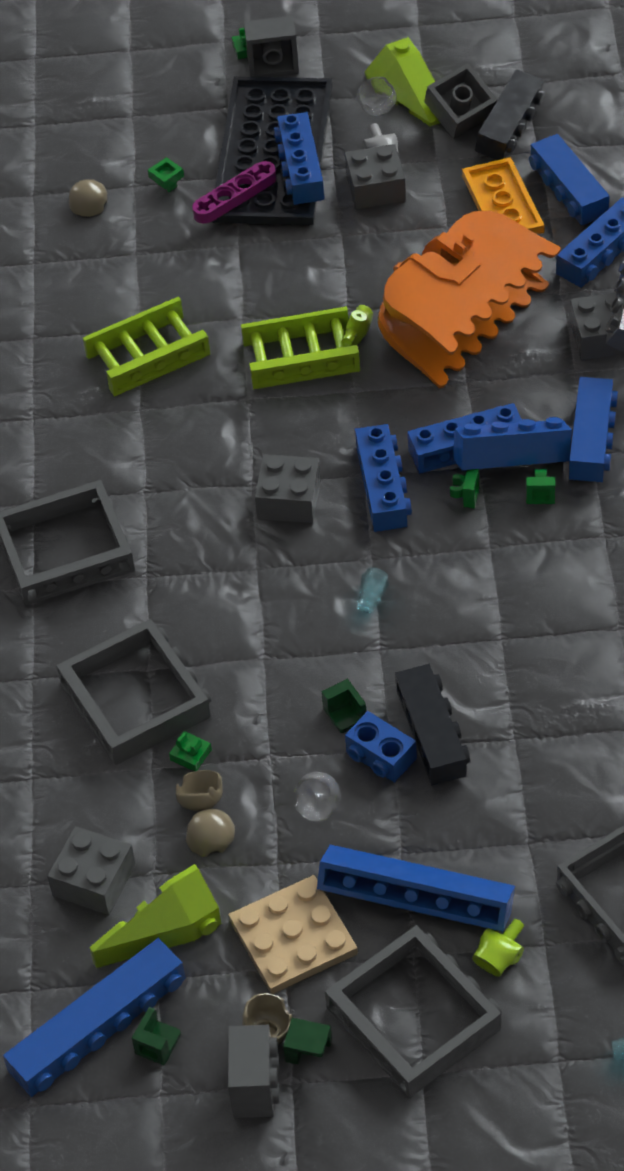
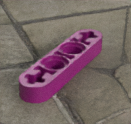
M268 161L256 163L196 200L192 205L194 220L202 224L210 223L271 186L277 179L275 165ZM241 184H250V185H251V186L248 187V188H239V187H238V186H240ZM222 196L231 197L229 200L226 201L219 200V198Z

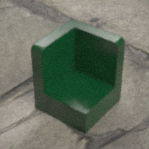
M348 678L321 691L323 710L340 733L350 730L367 712L365 701Z
M149 1007L132 1036L135 1054L165 1066L181 1036V1031L178 1028L158 1021L156 1009Z
M292 1017L283 1045L285 1062L298 1065L301 1054L322 1057L325 1047L331 1046V1026Z

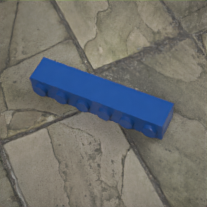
M331 844L320 860L317 882L318 890L502 932L512 912L515 891L514 885Z
M157 938L6 1052L3 1058L7 1071L30 1097H33L38 1092L45 1091L57 1077L65 1071L74 1069L83 1057L91 1051L100 1049L109 1037L117 1031L126 1029L135 1017L143 1011L146 1012L149 1007L153 1008L161 997L168 992L177 990L186 979L183 962Z

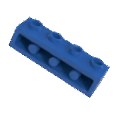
M308 112L277 116L278 127H274V136L276 143H281L277 147L279 160L284 159L281 162L283 177H288V179H285L287 195L292 194L294 204L325 200L323 178Z
M559 134L531 144V155L529 156L531 168L541 175L544 184L550 186L557 200L563 202L570 216L575 217L581 226L597 220L609 209L610 195Z
M624 197L619 199L556 256L557 275L582 288L587 282L594 280L605 266H609L614 258L624 251Z
M579 378L569 460V480L603 482L604 471H610L611 454H606L607 449L612 450L613 433L609 432V428L614 429L616 412H612L611 407L617 408L618 391H613V379Z
M511 403L426 427H419L407 431L408 450L419 474L456 464L453 460L455 428L464 427L466 424L491 425L497 421L508 424L519 423L522 419L515 404Z
M549 417L546 421L523 419L519 423L510 424L501 421L484 426L466 424L464 427L455 428L453 460L461 470L568 462L571 452L572 429L563 419L557 417Z
M388 424L356 428V449L373 531L408 527L407 515H412L410 498H404V494L407 493L405 476H399V472H402L400 455L395 456L394 451H398L396 435L390 434Z

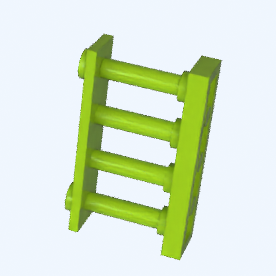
M179 296L83 337L86 357L90 359L99 355L109 368L106 371L108 385L114 397L211 355L209 338L206 332L201 330L192 334L181 320L184 316ZM172 324L182 338L171 344H167L158 329ZM148 334L158 349L144 355L134 342V339ZM124 345L134 360L119 365L109 350Z
M347 306L241 324L243 346L253 345L256 362L249 363L253 390L359 372L360 359L357 345L345 347L341 343L344 337L343 330L346 329L349 320ZM333 332L336 348L320 351L317 334ZM306 336L310 353L294 355L290 339ZM279 341L283 357L267 360L263 343Z

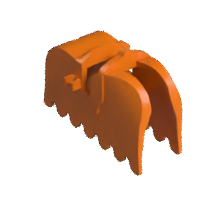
M473 211L462 216L447 233L442 232L439 236L433 238L425 246L422 255L414 253L393 267L394 272L385 284L383 302L378 313V327L383 338L437 387L444 388L449 380L448 375L444 371L445 368L460 371L465 366V359L461 356L462 352H467L471 355H477L481 352L482 344L477 337L496 338L499 330L494 321L499 320L503 323L513 322L515 312L511 309V305L526 308L531 303V296L527 293V290L543 292L549 287V282L538 274L542 269V262L538 255L553 258L560 253V247L500 213Z

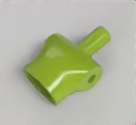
M359 305L351 313L344 337L341 340L345 347L358 345L366 336L373 321V311L366 305Z
M515 918L503 934L487 928L480 938L476 952L472 956L474 963L490 974L500 977L507 967L516 964L523 955L524 947L514 940L524 928V924Z

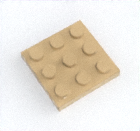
M315 875L229 914V921L271 994L279 992L358 954V947L324 891L317 889L318 880Z

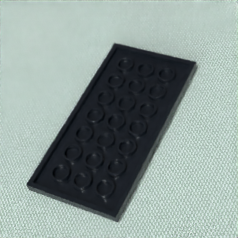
M233 78L215 189L262 161H268L275 165L277 179L271 186L211 223L314 225L317 201L294 204L292 194L287 195L285 179H288V177H283L281 162L284 159L279 160L277 145L281 143H276L274 127H278L277 116L308 112L319 165L322 170L333 88L332 78ZM241 184V185L238 186V187H239V188H248V187H250L251 185H250V184ZM222 196L219 198V200L226 201L229 200L231 197Z

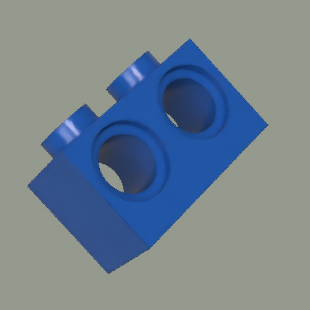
M369 711L345 734L346 753L356 762L364 763L376 775L382 778L386 777L394 783L417 759L416 740Z

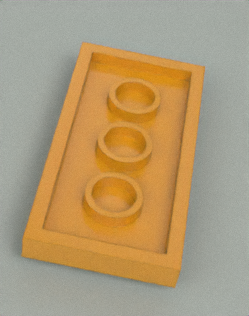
M511 157L462 169V177L478 211L500 213L535 234L544 233L545 225Z

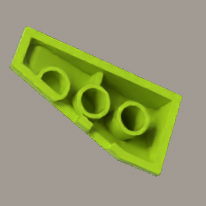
M409 37L385 45L365 70V77L380 94L386 93L391 97L392 102L397 105L399 103L409 108L410 114L431 127L439 124L440 121L424 102L427 86L434 83L435 80L418 49Z
M195 864L165 882L160 887L162 893L151 903L148 904L146 901H143L136 907L138 911L130 921L117 923L89 947L93 964L96 968L131 959L157 938L168 948L195 941L203 935H209L221 925L219 907Z

